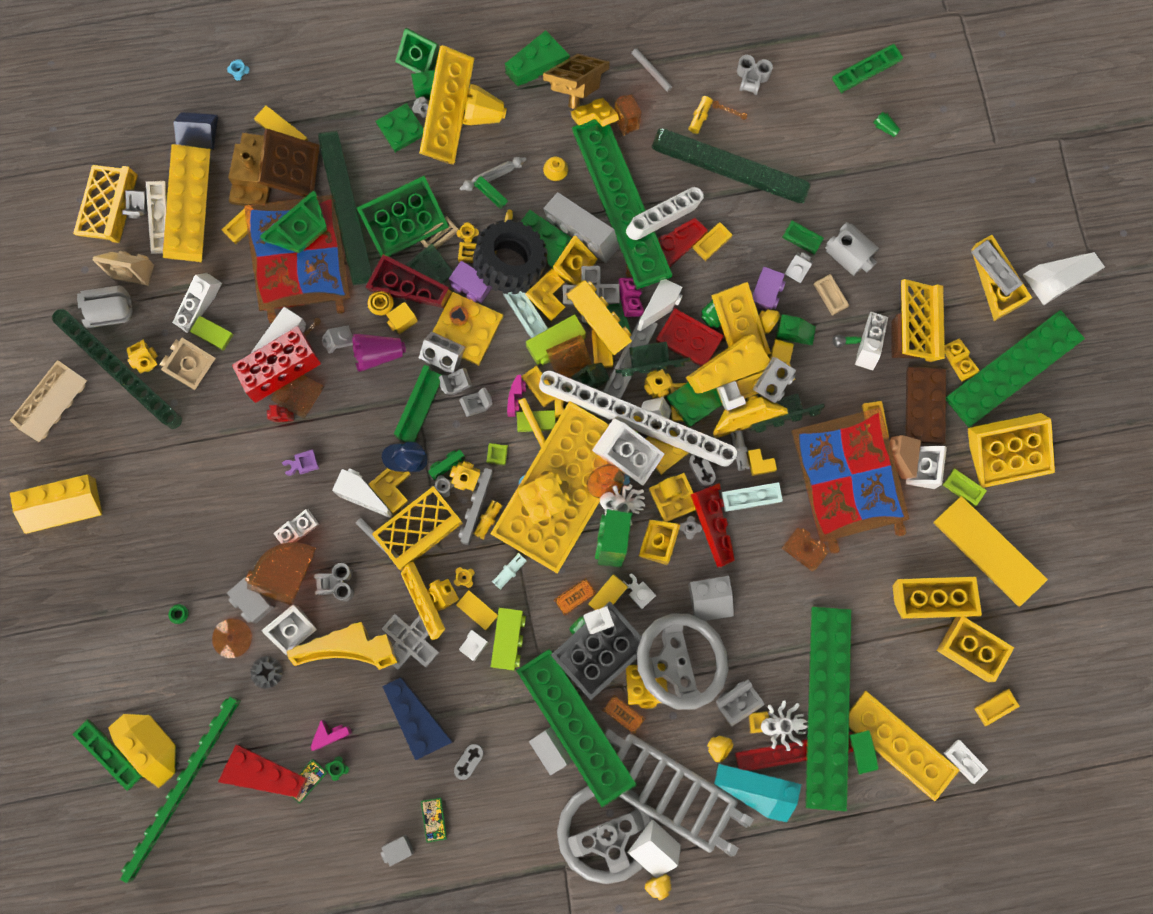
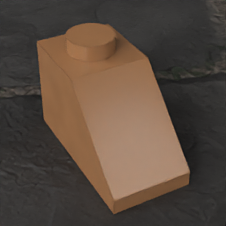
M903 435L890 438L888 455L901 479L917 478L921 440Z

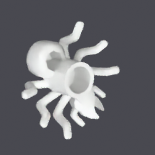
M613 486L615 495L607 492L600 498V504L605 509V515L607 510L629 512L630 509L633 513L639 514L640 512L637 510H644L641 506L645 507L643 501L640 500L645 499L644 496H640V494L644 493V490L632 489L625 499L626 490H630L633 486H623L622 495H619L617 486ZM633 494H637L635 498H631Z
M782 701V705L778 708L780 718L773 714V707L768 705L770 710L768 714L772 718H766L762 721L761 730L766 735H773L771 737L773 742L772 748L775 749L777 744L775 739L780 734H782L781 743L786 746L787 751L791 749L785 741L786 734H788L790 740L803 746V743L793 737L791 733L794 730L796 734H805V732H799L798 730L807 728V726L803 725V723L807 722L806 720L797 719L798 717H803V714L795 715L794 719H790L791 713L797 710L799 704L796 703L794 707L787 711L786 718H784L782 712L786 706V701Z

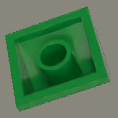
M405 28L395 62L416 73L431 71L437 63L439 46L432 40Z

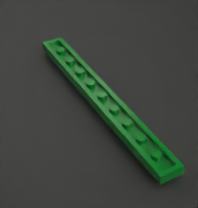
M229 697V699L226 698L221 704V712L218 717L215 716L209 725L211 729L208 734H204L198 743L200 747L197 752H193L189 757V765L186 770H182L179 774L176 787L168 792L166 796L167 802L164 807L161 806L156 812L155 822L153 825L150 824L145 830L144 836L146 837L143 842L135 847L132 860L128 861L121 871L123 875L120 878L123 882L129 883L134 881L241 700L236 697Z

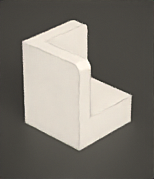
M735 381L717 387L726 410L746 404L744 396L740 394Z
M664 397L644 401L641 407L669 419L671 409ZM656 423L651 424L652 427L658 425Z
M603 607L583 615L590 634L614 626L608 607Z
M471 630L467 635L468 638L459 650L475 662L488 642Z

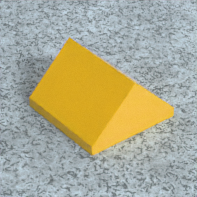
M573 236L554 264L553 270L563 281L570 285H577L582 281L581 266H594L598 259L577 236Z
M649 520L639 557L668 565L680 525Z

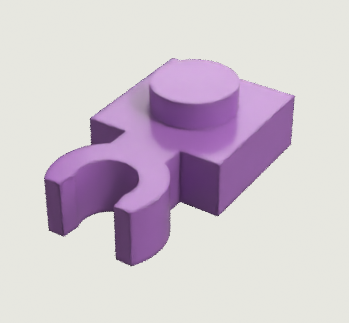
M313 449L294 455L295 461L285 460L282 462L284 466L291 465V469L285 472L287 476L293 475L296 470H299L300 474L319 469Z

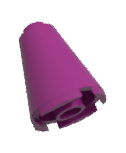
M353 334L352 337L354 357L356 361L358 360V363H355L358 372L401 358L403 353H406L405 343L401 342L400 338L366 334Z

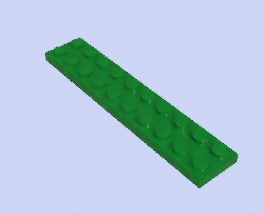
M596 119L572 127L573 135L611 228L615 231L618 245L636 289L638 290L661 280L671 278L672 272L655 232L638 240L631 239L626 233V229L632 219L646 210L610 124L602 127Z
M811 607L805 808L847 811L851 609Z

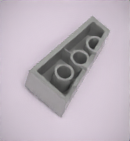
M557 192L543 208L546 219L551 224H556L572 238L577 236L605 264L620 248L613 228Z

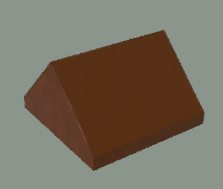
M902 313L897 314L891 321L892 358H920L902 353ZM909 322V328L913 332L915 328ZM916 333L915 337L920 342L921 337ZM910 340L909 349L913 350L915 346Z

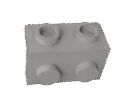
M750 680L738 683L733 690L721 694L718 700H716L719 710L731 727L764 706L763 700L752 687Z

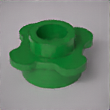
M337 756L333 762L326 764L325 770L329 772L332 780L337 781L340 776L349 772V767L345 766L342 757Z

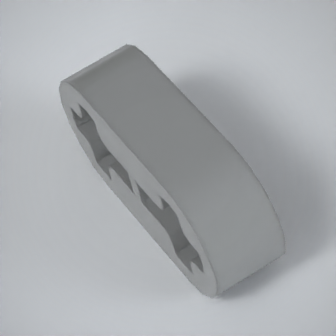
M692 454L689 459V465L697 481L703 487L711 486L716 476L709 461L702 458V468H700L698 463H693L696 455ZM703 470L706 475H711L710 482L702 480L704 477Z
M472 744L468 746L455 765L454 774L458 779L465 780L472 775L484 755L483 748L480 745ZM478 748L480 756L474 757L472 761H469L468 759L471 756L470 749ZM466 762L469 763L467 767L469 773L461 776L458 767H463Z

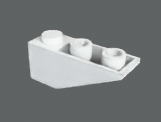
M208 273L195 275L172 323L187 333L190 332L198 317L202 316L214 300L222 283Z
M870 311L857 352L855 365L870 370L875 368L881 356L888 317Z

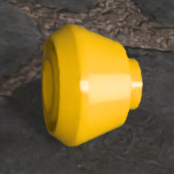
M552 157L545 162L543 171L548 179L560 181L567 176L568 165L562 158Z
M376 291L368 299V308L375 315H386L393 308V298L388 293Z
M767 309L766 312L762 310L759 314L764 333H769L779 320L780 313L778 311Z
M723 736L712 737L707 745L709 747L708 752L715 762L724 761L733 748L732 739Z
M663 874L658 878L654 877L645 883V890L653 898H658V900L668 897L671 890L670 876Z

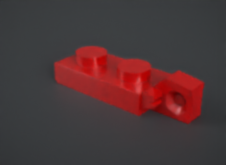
M279 404L269 405L270 410H267L268 420L275 423L294 421V413L288 411V409L279 407Z

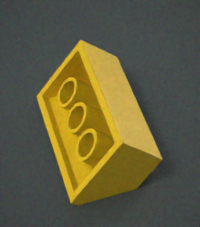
M88 474L10 493L13 513L25 534L102 515L96 478Z
M976 577L898 579L892 585L895 606L902 619L982 616Z

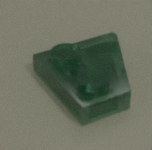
M430 244L405 264L441 284L445 283L454 272L434 244Z

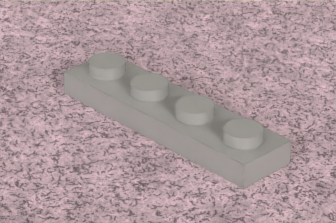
M485 468L484 472H480L477 483H479L478 490H474L471 501H473L472 508H468L465 515L467 520L466 526H462L459 533L462 544L470 545L493 476V470Z

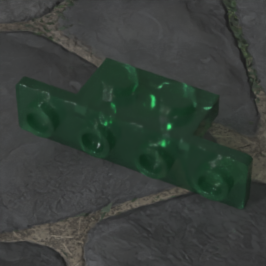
M667 341L629 347L632 366L615 369V372L625 377L634 375L633 372L635 371L640 373L651 372V368L665 370L668 369V365L673 364L674 367L685 366V362H690L691 357L669 359Z
M798 393L783 397L780 401H776V403L787 408L788 414L752 424L749 430L750 432L756 431V433L767 430L766 427L772 425L776 428L785 425V422L792 420V422L800 421L806 415L814 417L821 414L825 405L823 403L803 409Z

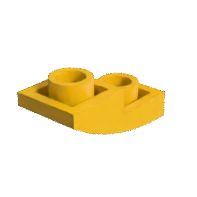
M960 338L945 345V354L962 382L979 372V369L969 357V350Z

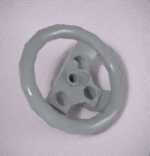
M671 613L656 619L642 634L637 649L638 671L646 689L663 704L675 709H697L712 702L724 687L729 671L727 650L720 635L706 621L696 616ZM683 625L698 630L710 642L715 653L716 672L713 682L703 693H700L696 687L682 632ZM663 630L662 641L664 647L657 657L651 658L649 657V652L653 640ZM672 638L677 640L678 648L671 646L670 641ZM658 661H661V662L664 663V665H665V671H664V672H662V671H660V670L658 669V667H657ZM663 677L673 684L676 695L667 692L655 678ZM681 677H684V678L687 679V681H688V686H687V687H683V686L681 685V683H680Z
M586 786L570 798L560 814L557 829L560 852L569 867L588 881L602 884L625 881L643 868L635 859L631 862L627 859L624 849L629 836L641 830L644 831L649 822L653 820V817L633 806L635 810L570 836L569 831L572 817L580 805L595 797L589 786ZM631 789L628 791L634 797L639 798V795ZM623 820L631 822V829L627 832L620 829V823ZM606 829L610 832L608 837L603 836ZM585 836H591L594 839L591 847L583 846L582 839ZM615 847L620 850V856L617 859L609 857L608 853L611 848ZM590 852L598 854L606 859L610 871L593 869L578 857Z

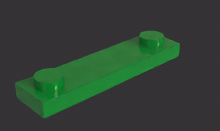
M893 43L834 75L832 80L839 91L843 93L901 62L903 56Z
M87 719L72 734L127 791L143 777L90 719Z

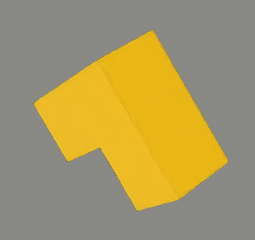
M760 449L747 452L752 476L771 473L777 470L775 459L763 460Z

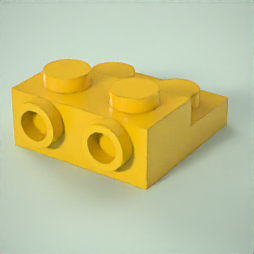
M551 472L517 489L533 525L569 508L568 503L571 501L567 492L562 493L560 485H562L558 474L554 475Z

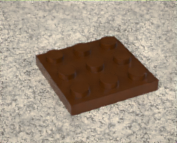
M266 129L264 132L258 184L306 197L314 190L320 145Z

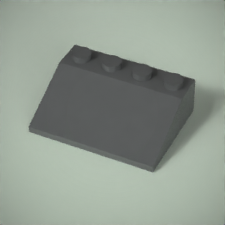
M610 601L604 607H608L614 626L590 634L585 623L551 654L553 659L590 700L637 658V649L641 640L640 634Z

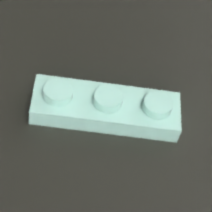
M520 291L519 294L514 295L512 292L504 294V297L530 338L548 329L529 298L525 295V292L522 293Z
M779 482L721 493L725 512L783 501Z

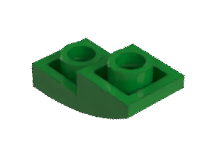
M870 730L849 735L858 774L878 770Z

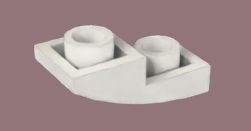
M305 509L292 521L286 522L274 532V535L286 549L311 532L319 523L309 509Z

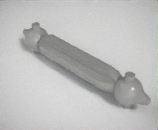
M514 157L513 161H507L475 176L472 180H465L460 190L472 191L475 181L480 176L487 182H490L511 172L514 168H521L527 159L526 157Z

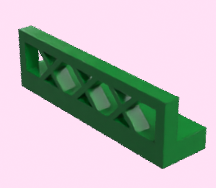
M424 365L394 432L396 439L406 443L416 442L440 387L439 376L441 374L431 371L427 365Z

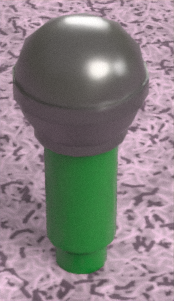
M838 334L833 337L832 343L835 347L840 348L845 344L861 342V337H845Z

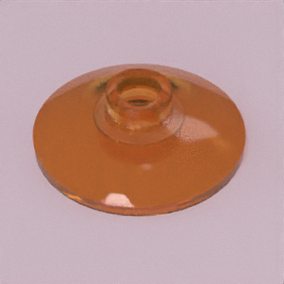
M602 465L593 470L589 475L587 489L596 498H601L607 492L615 495L613 486H617L618 492L621 490L625 479L624 474L615 465Z
M226 619L217 625L212 635L214 649L218 654L226 658H236L243 655L249 649L252 641V633L249 626L239 619ZM232 634L233 640L229 642L227 636Z

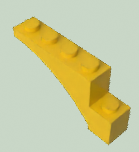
M362 622L353 623L344 629L333 631L329 635L315 638L311 642L297 645L293 649L286 651L289 660L294 666L328 658L360 660L375 665L378 670L397 663L392 643L386 634L379 635L370 640Z

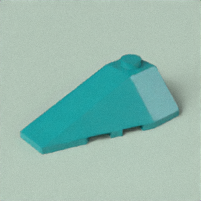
M718 764L714 782L715 785L755 809L763 816L782 822H787L795 810L801 789V784L721 764Z

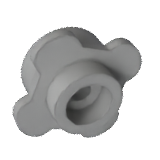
M423 96L416 99L412 108L413 112L419 113L423 118L426 117L429 101Z
M440 475L437 477L434 487L446 498L450 496V490L455 484L451 483L452 480H448Z
M689 516L684 523L679 524V530L683 531L687 539H693L694 535L702 530V526L698 525L692 516Z

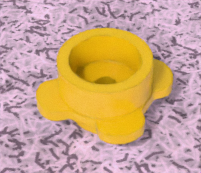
M465 222L460 230L457 231V236L463 238L465 243H471L472 239L479 235L478 229H474L469 222Z
M457 568L454 584L458 587L460 585L467 588L472 587L474 570Z

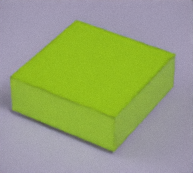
M489 443L486 462L506 465L508 445Z

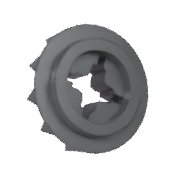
M260 657L250 669L251 679L256 686L261 688H271L277 685L283 673L281 664L273 657ZM264 667L266 669H274L268 674V678L262 675L259 676L264 671Z

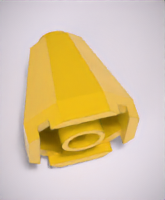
M470 84L465 106L466 112L463 116L462 124L499 123L501 118L505 119L507 108L504 107V102L478 85Z

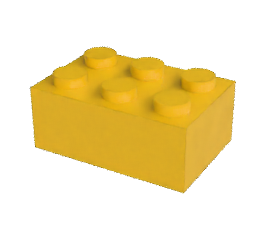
M955 617L936 651L986 682H996L1014 647L967 618Z

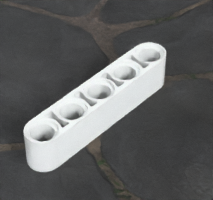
M692 187L635 216L626 229L627 235L633 240H638L694 211L703 200V192L697 187Z

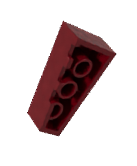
M384 254L366 285V288L373 293L376 291L385 292L395 298L443 309L452 294L449 287Z

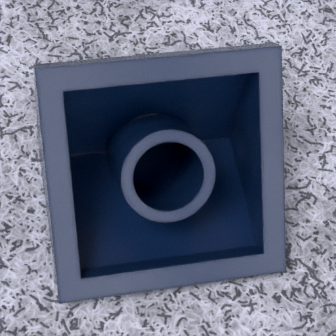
M181 112L173 121L176 145L214 150L218 115Z

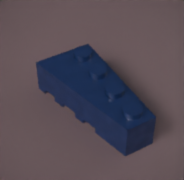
M404 678L396 679L382 686L415 760L454 742Z

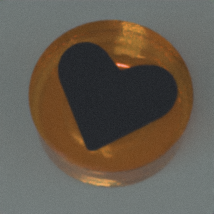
M456 306L450 311L449 317L454 325L462 326L467 323L469 315L466 308Z

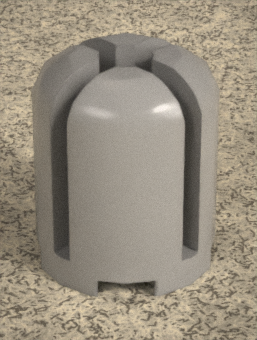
M123 286L84 290L77 294L78 308H81L82 314L85 319H82V323L86 328L125 323L131 319L133 312L132 300L128 291Z

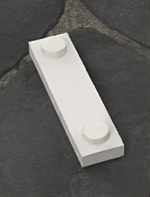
M147 181L146 193L151 254L163 253L167 206L165 181Z

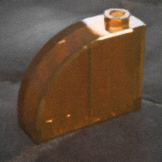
M297 542L282 543L272 547L260 557L253 571L249 570L245 579L247 589L292 606L315 555L316 548Z

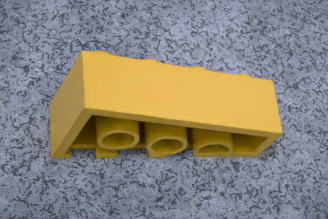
M582 280L565 295L568 299L572 300L575 308L585 317L586 322L596 331V334L609 351L615 355L632 342L629 338L632 334L626 327L622 328L619 325V317L614 311L612 313L609 312L606 308L608 303L602 296L599 298L596 295L595 291L597 289L592 282L589 281L587 283L586 280Z
M750 334L688 375L686 379L695 393H703L765 370L771 360L755 335Z

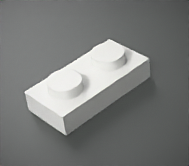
M957 740L944 752L946 757L972 784H975L988 771L960 740Z

